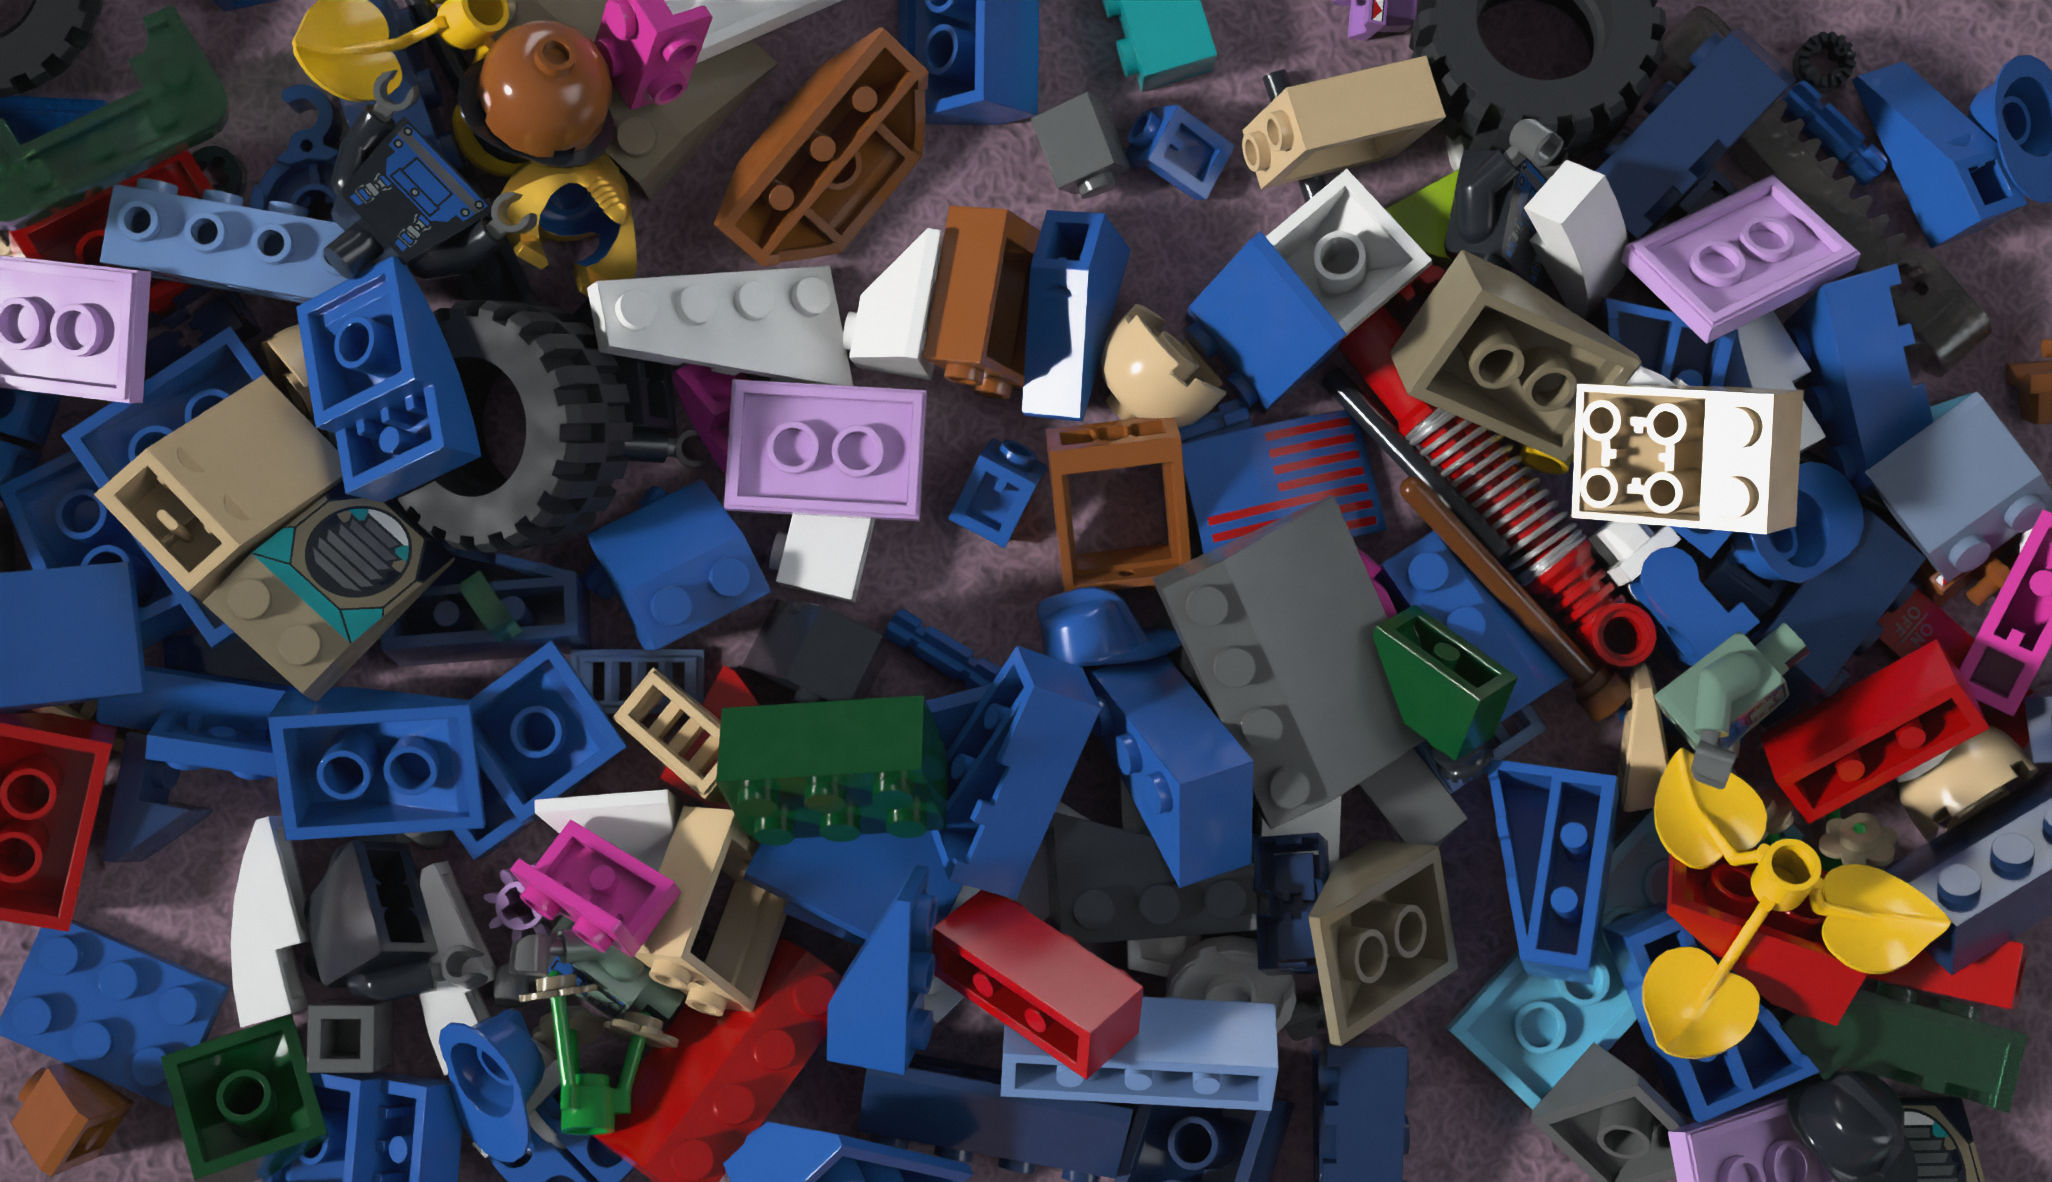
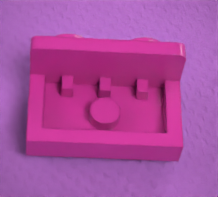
M607 0L594 44L609 65L611 81L630 111L651 103L656 105L671 103L687 90L689 80L713 18L705 5L673 15L664 0Z
M571 819L534 867L518 859L510 869L525 888L520 898L534 911L549 920H553L560 913L575 922L572 931L596 950L605 953L612 945L631 958L636 955L681 894L674 881Z

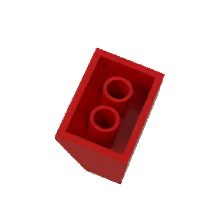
M53 713L0 714L1 921L69 932L79 897L118 726L105 725L95 721Z

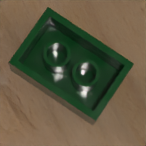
M924 695L722 708L716 783L750 841L779 846L791 843L794 838L823 837L830 841L848 842L859 838L862 834L889 833L900 838H916L924 835L927 831L947 830L949 757Z

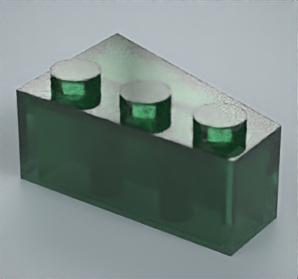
M1878 981L1876 993L1858 989L1837 1026L1811 1017L1796 1015L1787 1009L1783 1010L1780 1028L1799 1051L1809 1058L1856 1071H1863L1877 1077L1881 1076L1911 1084L1938 1094H1948L1974 1101L1989 1108L2010 1113L2028 1034L1979 1022L1981 1008L1943 998L1940 999L1938 1010L1915 1004L1918 995L1917 991Z

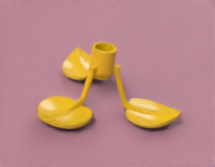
M318 0L307 10L292 40L293 53L305 73L324 90L353 102L376 101L373 94V85L382 73L398 70L395 77L387 85L388 95L401 84L402 70L393 53L394 51L402 50L435 33H439L440 37L452 47L465 50L475 48L477 51L472 62L473 64L486 57L489 49L495 43L491 36L507 24L510 14L507 0H431L433 4H442L438 10L437 17L400 37L389 39L387 21L381 11L370 1ZM459 104L456 105L452 116V125L455 139L467 159L485 172L497 176L511 177L514 170L523 163L512 164L497 160L484 151L475 139L473 131L462 118Z
M1684 748L1679 749L1668 763L1658 784L1654 804V821L1660 841L1675 859L1690 868H1708L1717 863L1723 856L1732 866L1758 863L1751 876V888L1759 904L1719 964L1701 949L1678 947L1662 953L1648 968L1642 985V1003L1655 1042L1666 1054L1684 1059L1708 1058L1730 1050L1749 1034L1759 1013V994L1756 987L1750 981L1730 973V970L1771 909L1775 911L1793 910L1808 895L1812 911L1816 914L1827 916L1822 926V938L1828 950L1846 966L1868 974H1884L1905 966L1949 928L1951 920L1927 896L1903 880L1878 868L1861 864L1842 865L1830 870L1822 879L1820 878L1821 862L1817 853L1812 847L1800 840L1781 839L1771 846L1761 844L1757 850L1750 851L1761 841L1767 822L1765 805L1755 790L1733 773H1730L1724 789H1718L1697 781L1691 773L1694 754Z

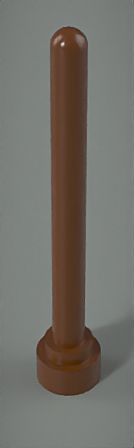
M1415 476L1404 479L1400 485L1401 496L1574 680L1572 688L1578 694L1576 702L1594 721H1600L1621 707L1631 695V686L1627 679L1616 668H1606L1602 662L1594 664L1422 479Z

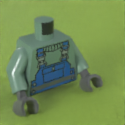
M1782 623L1755 646L1741 631L1735 633L1654 695L1664 716L1695 750L1691 773L1697 781L1718 789H1724L1730 773H1733L1747 783V776L1731 771L1735 759L1739 758L1740 738L1788 698L1787 683L1782 675L1811 653L1804 642L1787 624Z
M565 916L560 919L549 936L531 934L516 940L511 946L509 963L502 965L495 974L494 1003L500 1007L518 1008L527 1006L528 1001L519 1002V995L529 994L530 986H536L535 979L549 977L552 970H559L562 975L576 973L577 987L598 984V991L575 995L610 1018L619 1019L633 1004L642 1012H648L652 1017L663 1021V1026L686 996L679 989L665 986L653 980L649 976L651 968L635 956L631 958L612 945L605 953L596 950L572 931L575 922Z

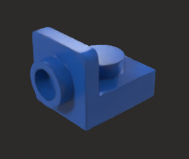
M1179 105L1152 107L1135 120L1127 136V141L1130 145L1125 154L1130 167H1147L1192 199L1207 200L1235 145Z
M992 438L979 455L948 519L1005 548L1036 487L1045 474L1047 466L1036 460V453L1026 445L1014 440L1007 439L1001 442Z

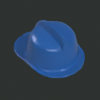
M2019 55L2003 65L1995 82L1989 84L1975 95L1969 107L1968 118L1998 144L2003 166L2014 185L2026 197L2040 204L2052 203V71L2045 62L2032 55Z
M1811 461L1800 464L1796 526L1769 534L1733 531L1732 539L1736 550L1727 558L1730 565L1744 564L1756 576L1772 581L1787 580L1801 583L1815 578L1847 557L1859 543L1864 522L1863 507L1856 489L1841 472L1828 464Z
M1096 586L1080 587L1044 598L1038 604L1037 615L1041 630L1043 655L1078 667L1148 660L1166 655L1182 645L1175 631L1159 628H1142L1127 602L1113 591Z
M504 1010L498 1015L485 1018L471 1027L464 1023H449L440 1030L439 1045L447 1065L454 1103L460 1121L471 1139L486 1154L498 1161L514 1162L526 1154L531 1142L530 1122L526 1104L542 1082L545 1071L543 1056L536 1043L532 1040L523 1016L518 1010Z

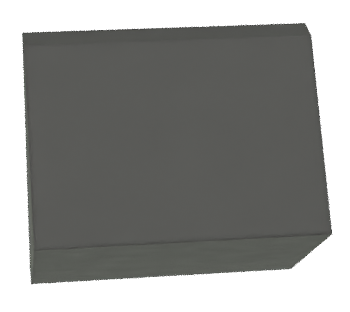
M1595 1042L1591 1044L1532 1110L1531 1121L1595 1182H1661L1675 1178L1676 1172L1668 1131L1689 1124L1637 1072Z

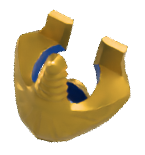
M603 153L602 156L584 166L565 169L528 160L514 170L501 194L515 192L523 194V196L509 206L507 211L509 222L512 225H516L526 215L530 213L537 214V224L532 231L525 234L508 232L505 235L512 244L516 256L542 270L549 265L542 244L548 238L555 241H577L599 234V245L595 252L581 261L574 262L573 275L579 292L589 297L587 288L596 281L634 279L637 272V251L628 185L624 175L620 173L619 167L607 154Z

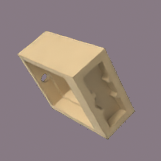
M1427 56L1285 88L1242 130L1244 134L1242 142L1244 159L1249 169L1256 172L1261 190L1397 156L1443 120L1446 115Z
M683 806L658 871L674 881L681 894L638 950L635 957L651 968L649 976L653 980L665 986L679 989L687 995L685 1003L696 1011L712 1016H722L725 1009L753 1012L787 916L783 911L788 901L744 880L745 871L755 855L760 842L749 840L732 810ZM722 869L735 880L707 959L703 963L690 951L718 875Z

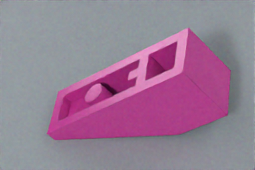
M2044 509L1959 669L1977 700L2013 717L2052 645V513Z

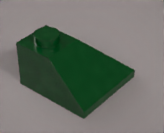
M292 1014L161 1056L195 1182H254L273 1175L329 1137L311 1075L307 1073L306 1058Z

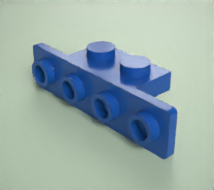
M145 665L148 693L98 700L97 721L99 723L149 731L147 734L145 759L164 761L168 766L178 770L191 771L206 767L232 771L234 775L243 779L261 780L268 777H276L268 716L286 690L298 689L291 686Z

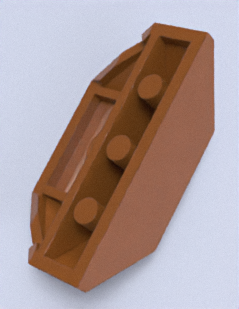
M882 27L874 30L819 66L737 163L714 225L762 267L778 265L779 262L805 260L842 253L923 157L926 117L925 89H928L929 71Z

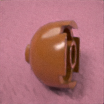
M531 21L507 30L491 46L483 63L476 93L478 102L479 100L481 101V106L487 114L485 122L494 135L512 149L535 157H553L555 151H566L575 147L573 152L575 153L585 149L601 132L612 98V83L609 65L594 42L577 28L558 21Z

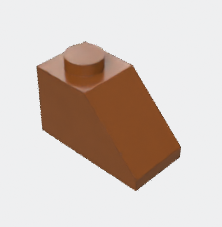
M60 1063L47 1069L44 1067L40 1068L26 1082L18 1096V1101L23 1103V1106L11 1122V1125L38 1168L52 1177L99 1157L134 1102L94 1075L66 1063Z

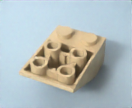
M263 374L146 448L94 495L188 593L203 602L254 550L343 481L338 450Z
M1577 384L1572 517L1769 534L1795 527L1803 390L1718 386Z

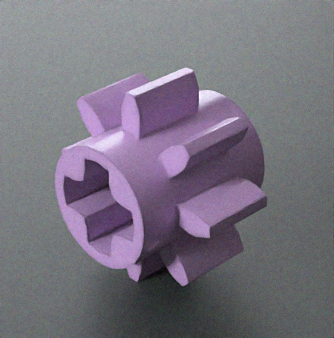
M510 868L500 871V877L505 887L500 892L484 894L483 898L489 903L496 904L497 917L489 923L490 929L504 925L513 929L512 943L526 937L528 929L532 927L536 934L549 936L552 929L547 923V918L533 909L532 913L535 918L531 914L518 916L515 913L513 907L520 901L517 890L522 893L525 888L510 871Z

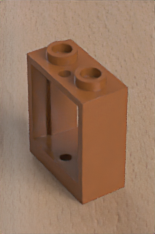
M949 205L922 356L923 359L945 369L944 378L946 380L973 385L972 392L974 394L994 399H1010L1011 390L1023 391L1030 266L1040 235V230L1008 209Z
M1143 417L1045 429L1064 592L1080 587L1092 586L1113 592L1118 589L1141 587L1148 591H1157L1152 578L1191 560L1181 435L1175 418ZM1162 463L1169 543L1076 554L1068 474Z

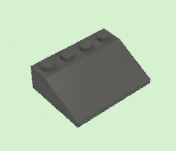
M1333 495L1152 578L1213 713L1253 760V802L1270 829H1274L1332 802L1426 740L1403 722L1372 637L1375 627L1388 620Z

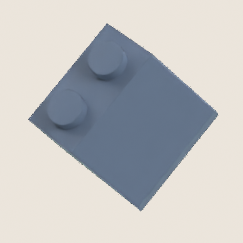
M1977 391L1865 472L1903 532L1947 583L1962 572H1968L1979 567L1986 561L1992 551L2016 534L2032 529L2043 509L2048 512L2052 510V491L2044 476Z

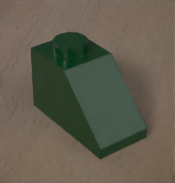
M1417 605L1409 607L1375 627L1372 637L1404 724L1425 738L1435 749L1444 752L1455 761L1494 737L1518 676Z

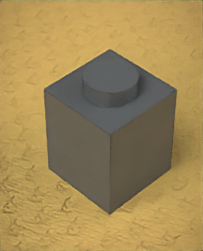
M1085 92L1030 118L1057 189L1074 195L1080 193L1082 199L1092 198L1113 189L1117 185L1115 177L1132 170L1105 100Z
M330 998L308 1005L307 1073H373L392 1064L394 1001L365 998Z

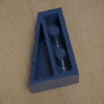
M1740 27L1731 31L1725 38L1718 31H1715L1689 58L1688 61L1696 68L1678 86L1672 80H1669L1644 106L1643 109L1649 114L1645 121L1633 133L1624 128L1599 155L1604 163L1596 172L1605 175L1618 202L1626 229L1637 239L1660 222L1797 80Z
M1867 507L1863 509L1864 528L1859 543L1852 552L1811 580L1801 583L1791 582L1786 588L1788 592L1765 620L1759 618L1760 622L1747 633L1751 637L1749 640L1755 646L1782 623H1785L1798 635L1811 652L1782 675L1787 683L1789 696L1759 722L1764 728L1773 724L1815 695L1822 701L1828 699L1848 678L1850 672L1843 665L1852 653L1857 657L1862 655L1884 631V628L1877 622L1886 610L1889 613H1893L1900 608L1918 586L1911 578L1926 560V557Z
M438 539L437 541L456 559L381 636V650L400 667L529 657L550 641L555 642L563 654H571L572 649H592L590 592L575 571L501 553L494 555L478 550L465 551L451 547L446 540Z
M1329 1034L1312 1036L1313 1182H1408L1407 1180H1402L1403 1155H1408L1410 1146L1409 1121L1407 1115H1405L1406 1089L1409 1084L1408 1047L1390 1034H1359L1342 1046L1330 1044Z

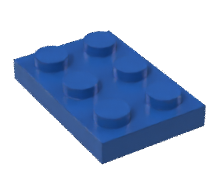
M72 919L69 932L40 928L0 1018V1036L173 1108L174 1105L161 1056L207 1041L230 985Z

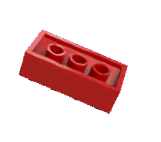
M779 936L753 1012L725 1009L722 1016H712L696 1011L686 1004L664 1032V1034L679 1040L677 1048L653 1047L639 1065L631 1090V1114L615 1115V1132L592 1136L653 1182H719L726 1173L723 1163L745 1143L747 1136L760 1127L826 1037L828 1003L843 977L809 951Z

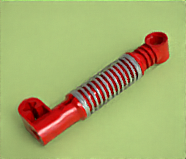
M1435 265L1429 266L1392 297L1389 302L1399 314H1402L1414 295L1422 297L1427 293L1431 294L1446 271ZM1383 305L1348 334L1338 345V349L1398 420L1399 432L1406 437V440L1410 441L1411 445H1418L1421 448L1420 454L1430 459L1431 466L1436 467L1441 475L1446 477L1451 485L1513 547V550L1508 555L1509 557H1512L1519 551L1507 564V569L1514 570L1523 564V569L1516 576V580L1521 581V586H1525L1524 588L1529 594L1541 595L1545 601L1551 597L1556 600V603L1551 608L1555 613L1560 612L1562 609L1565 611L1566 615L1561 620L1566 626L1574 622L1577 627L1572 631V634L1579 641L1580 649L1594 664L1602 662L1606 668H1616L1620 671L1646 660L1653 651L1657 639L1656 628L1650 615L1639 606L1631 604L1622 593L1614 596L1611 592L1617 586L1612 580L1606 584L1601 581L1606 575L1602 568L1595 572L1591 569V566L1596 562L1591 556L1592 543L1586 538V534H1582V529H1576L1577 523H1571L1558 532L1555 530L1567 518L1568 512L1563 511L1557 515L1554 510L1558 507V501L1553 500L1547 503L1545 500L1549 495V489H1544L1540 492L1536 489L1540 484V478L1528 480L1527 476L1531 472V467H1524L1521 470L1518 467L1522 456L1509 457L1513 446L1510 444L1503 447L1500 446L1499 443L1503 440V435L1498 433L1492 436L1490 433L1492 430L1407 394L1390 356V351L1405 329L1387 307ZM1417 310V311L1415 312V314L1413 315V317H1412V319L1410 320V322L1408 323V325L1411 323V321L1413 320V318L1415 317V315L1418 313L1419 310ZM1609 621L1621 623L1630 634L1631 643L1629 649L1623 655L1612 652L1604 642L1603 632Z

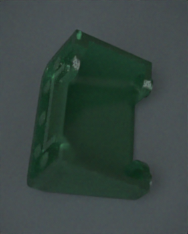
M173 4L142 18L148 34L147 48L142 55L139 54L128 59L131 69L141 84L142 89L21 146L18 144L3 118L0 119V230L16 231L29 227L213 138L224 129L229 120L230 112L224 87Z

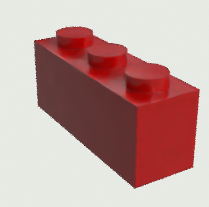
M1936 639L1762 734L1760 738L1775 781L1806 822L1810 824L1984 732L1990 727L1969 684Z
M980 890L934 926L932 953L935 954L934 976L1087 1080L1139 1033L1143 986L1134 981L1124 970L1114 968L1082 947L1070 935L1059 932L1031 914L1021 903L998 894Z

